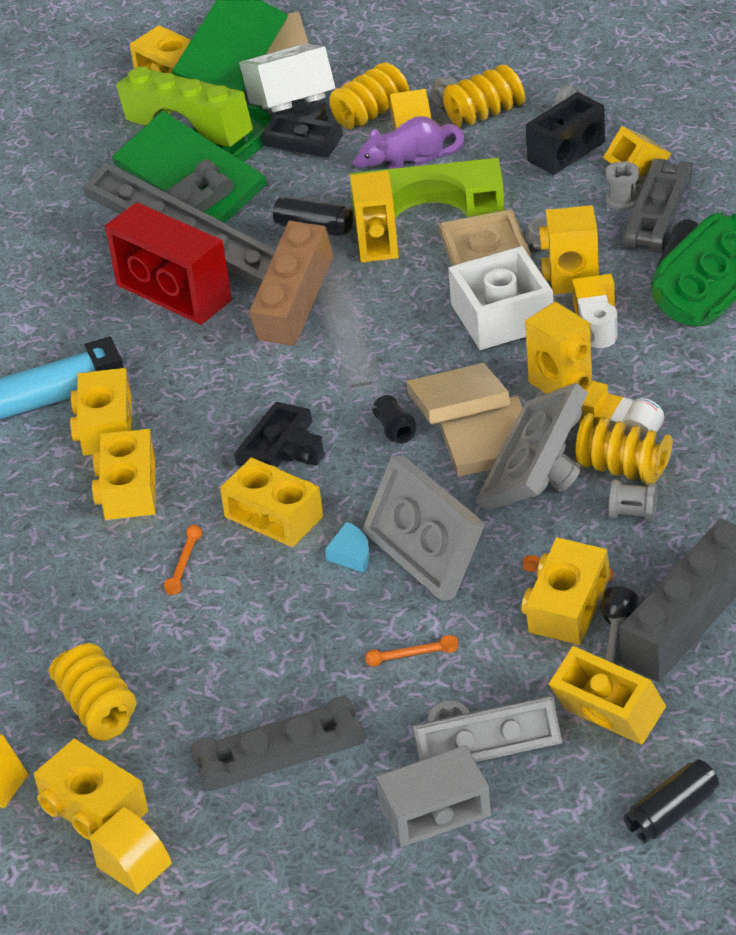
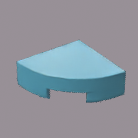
M346 522L325 549L326 561L363 573L368 568L370 562L368 540L365 534L351 523Z

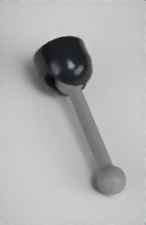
M609 587L604 590L601 599V613L603 618L611 625L605 660L614 663L619 626L631 615L638 605L637 594L626 587Z

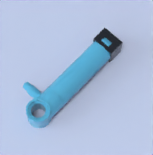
M111 336L85 343L84 353L0 377V420L71 399V391L77 390L78 373L124 368L122 358Z

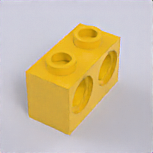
M150 429L100 434V451L93 452L94 473L96 477L99 476V479L92 480V493L94 504H102L105 520L156 515V457Z
M252 457L220 487L224 516L292 548L323 518L319 486Z

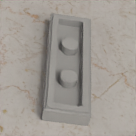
M551 695L412 725L419 761L465 745L468 747L475 762L562 743L554 699Z

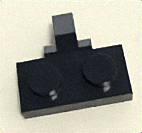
M312 101L302 117L276 112L262 132L263 146L329 158L343 136L342 125L328 122L325 109L326 103Z
M275 402L234 453L236 465L243 466L251 457L278 467L283 459L285 461H293L294 458L302 463L318 465L325 456L321 441L322 437L307 431V428L312 423L310 409Z

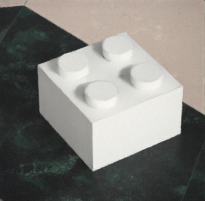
M304 43L239 62L249 103L259 105L262 109L271 108L272 112L291 108V101L304 99L305 102H312L326 97L325 91L335 89L325 46Z
M523 246L448 267L451 305L479 350L526 337L525 320L553 303V290Z

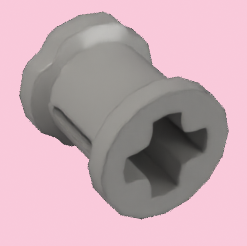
M614 162L605 170L606 180L609 182V193L606 195V203L611 209L620 211L630 210L635 207L639 197L638 192H636V181L639 179L638 166L630 162Z
M612 480L609 496V518L617 519L619 515L645 517L646 521L654 522L658 497L657 483H649L648 487L622 485L620 480Z

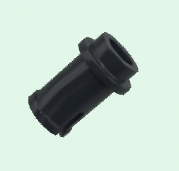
M392 395L379 397L374 402V406L377 408H372V411L384 426L385 436L390 441L400 444L410 441L416 432L414 417L409 413H405Z

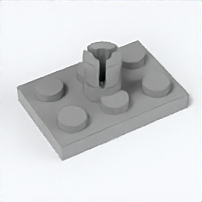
M573 383L525 402L475 502L483 509L491 511L503 506H510L515 502L530 497H537L546 488L548 482L558 492L561 489L564 491L571 486L578 477L581 466L563 453L566 447L564 441L570 429L582 416L581 407L588 392L577 383Z
M391 456L362 532L441 601L455 598L485 523L405 456Z

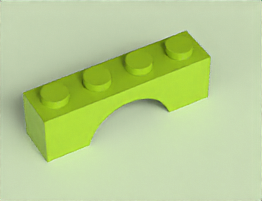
M138 67L131 70L128 76L116 84L125 118L136 124L146 126L162 111L167 114L177 111L194 125L200 135L215 144L231 147L253 130L243 91L230 89L223 85L217 86L201 82L197 79L175 76L172 73L158 72L147 67Z
M499 158L349 173L350 176L389 171L395 219L406 209L424 203L449 204L460 209L467 217L505 211L503 179ZM351 188V198H352V208H353L354 226H355V228H356V225H355V216H354V206H353V197H352V188Z

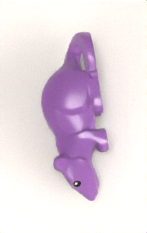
M414 117L406 121L395 131L380 135L378 130H371L369 140L361 146L359 153L352 163L356 167L365 168L367 166L379 165L383 161H389L391 164L388 166V169L403 168L404 161H413L415 165H421L437 157L442 158L443 155L453 154L462 149L464 146V135L461 129L453 124L440 126L428 117ZM447 136L455 139L452 145L442 148Z

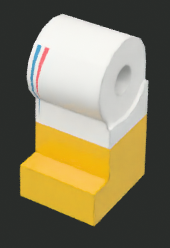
M612 274L572 279L573 307L575 314L590 323L591 347L605 348L611 346L618 338L615 284Z
M592 381L586 390L588 395L581 407L582 416L579 419V426L584 416L591 413L594 416L593 427L597 426L602 417L609 418L610 422L609 431L612 432L615 424L621 421L625 423L626 436H628L631 428L635 425L641 427V440H644L650 430L658 432L663 424L664 413L662 409L649 399L639 398L632 400L609 394L608 384Z

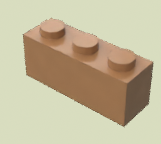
M295 221L288 222L249 311L258 340L291 346L296 345L333 259V252L325 226Z

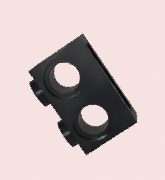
M576 92L525 124L527 161L553 175L605 143L604 105L579 92Z

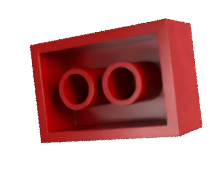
M138 202L105 225L117 286L200 325L232 301L223 240Z

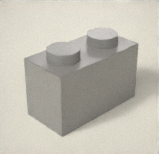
M466 745L438 753L433 757L404 767H398L390 772L376 776L380 808L400 847L491 816L489 785Z

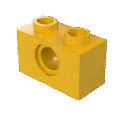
M158 25L129 44L133 68L147 67L150 70L171 73L191 39Z
M389 171L350 175L360 262L399 258Z
M593 205L545 210L546 226H539L541 250H547L548 257L540 259L541 274L546 281H550L553 295L573 293L572 279L599 275L598 234Z
M555 301L525 320L528 382L546 394L573 383H577L584 390H587L592 382L590 323Z
M126 368L78 373L77 390L71 391L72 411L77 416L70 417V428L73 442L80 441L83 456L93 455V452L100 451V434L132 430V395Z
M556 537L549 554L544 553L540 558L537 569V581L534 587L527 588L522 600L521 610L523 614H526L529 633L581 645L610 579L607 549Z
M572 646L548 684L564 709L640 745H643L666 708L664 701L650 679L575 646Z
M75 738L33 773L39 793L37 800L43 810L52 817L60 815L71 822L74 829L85 839L90 840L89 837L123 807L136 814L139 818L148 812L142 781Z

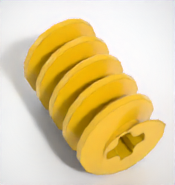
M384 62L379 63L373 69H369L363 75L354 78L353 81H348L342 87L332 91L329 105L337 122L345 128L352 130L355 124L362 127L368 120L377 118L378 113L384 114L390 107V94L410 91L401 71L394 65Z
M503 64L498 65L494 70L488 69L482 74H475L470 79H462L457 84H450L445 87L443 92V103L447 115L459 128L462 125V119L466 124L472 126L476 123V116L481 121H484L488 118V111L493 116H497L500 114L501 107L505 111H509L513 108V102L517 106H522L525 103V92L518 75L512 68Z
M588 413L584 416L577 432L575 447L576 460L580 466L588 468L593 465L595 470L605 472L608 469L610 474L615 476H621L624 473L627 479L636 481L640 478L642 483L647 485L655 483L659 479L670 459L673 445L671 435L666 434L659 445L657 444V432L654 430H650L645 439L641 440V427L634 425L628 436H626L624 422L618 421L611 432L609 431V418L602 417L597 426L593 427V414Z
M85 643L59 654L52 661L48 668L50 678L63 693L65 700L78 715L80 722L86 727L89 735L96 740L107 741L122 734L127 728L130 716L137 705L136 696L128 689L126 682L120 678L119 672L104 655V651L97 644Z

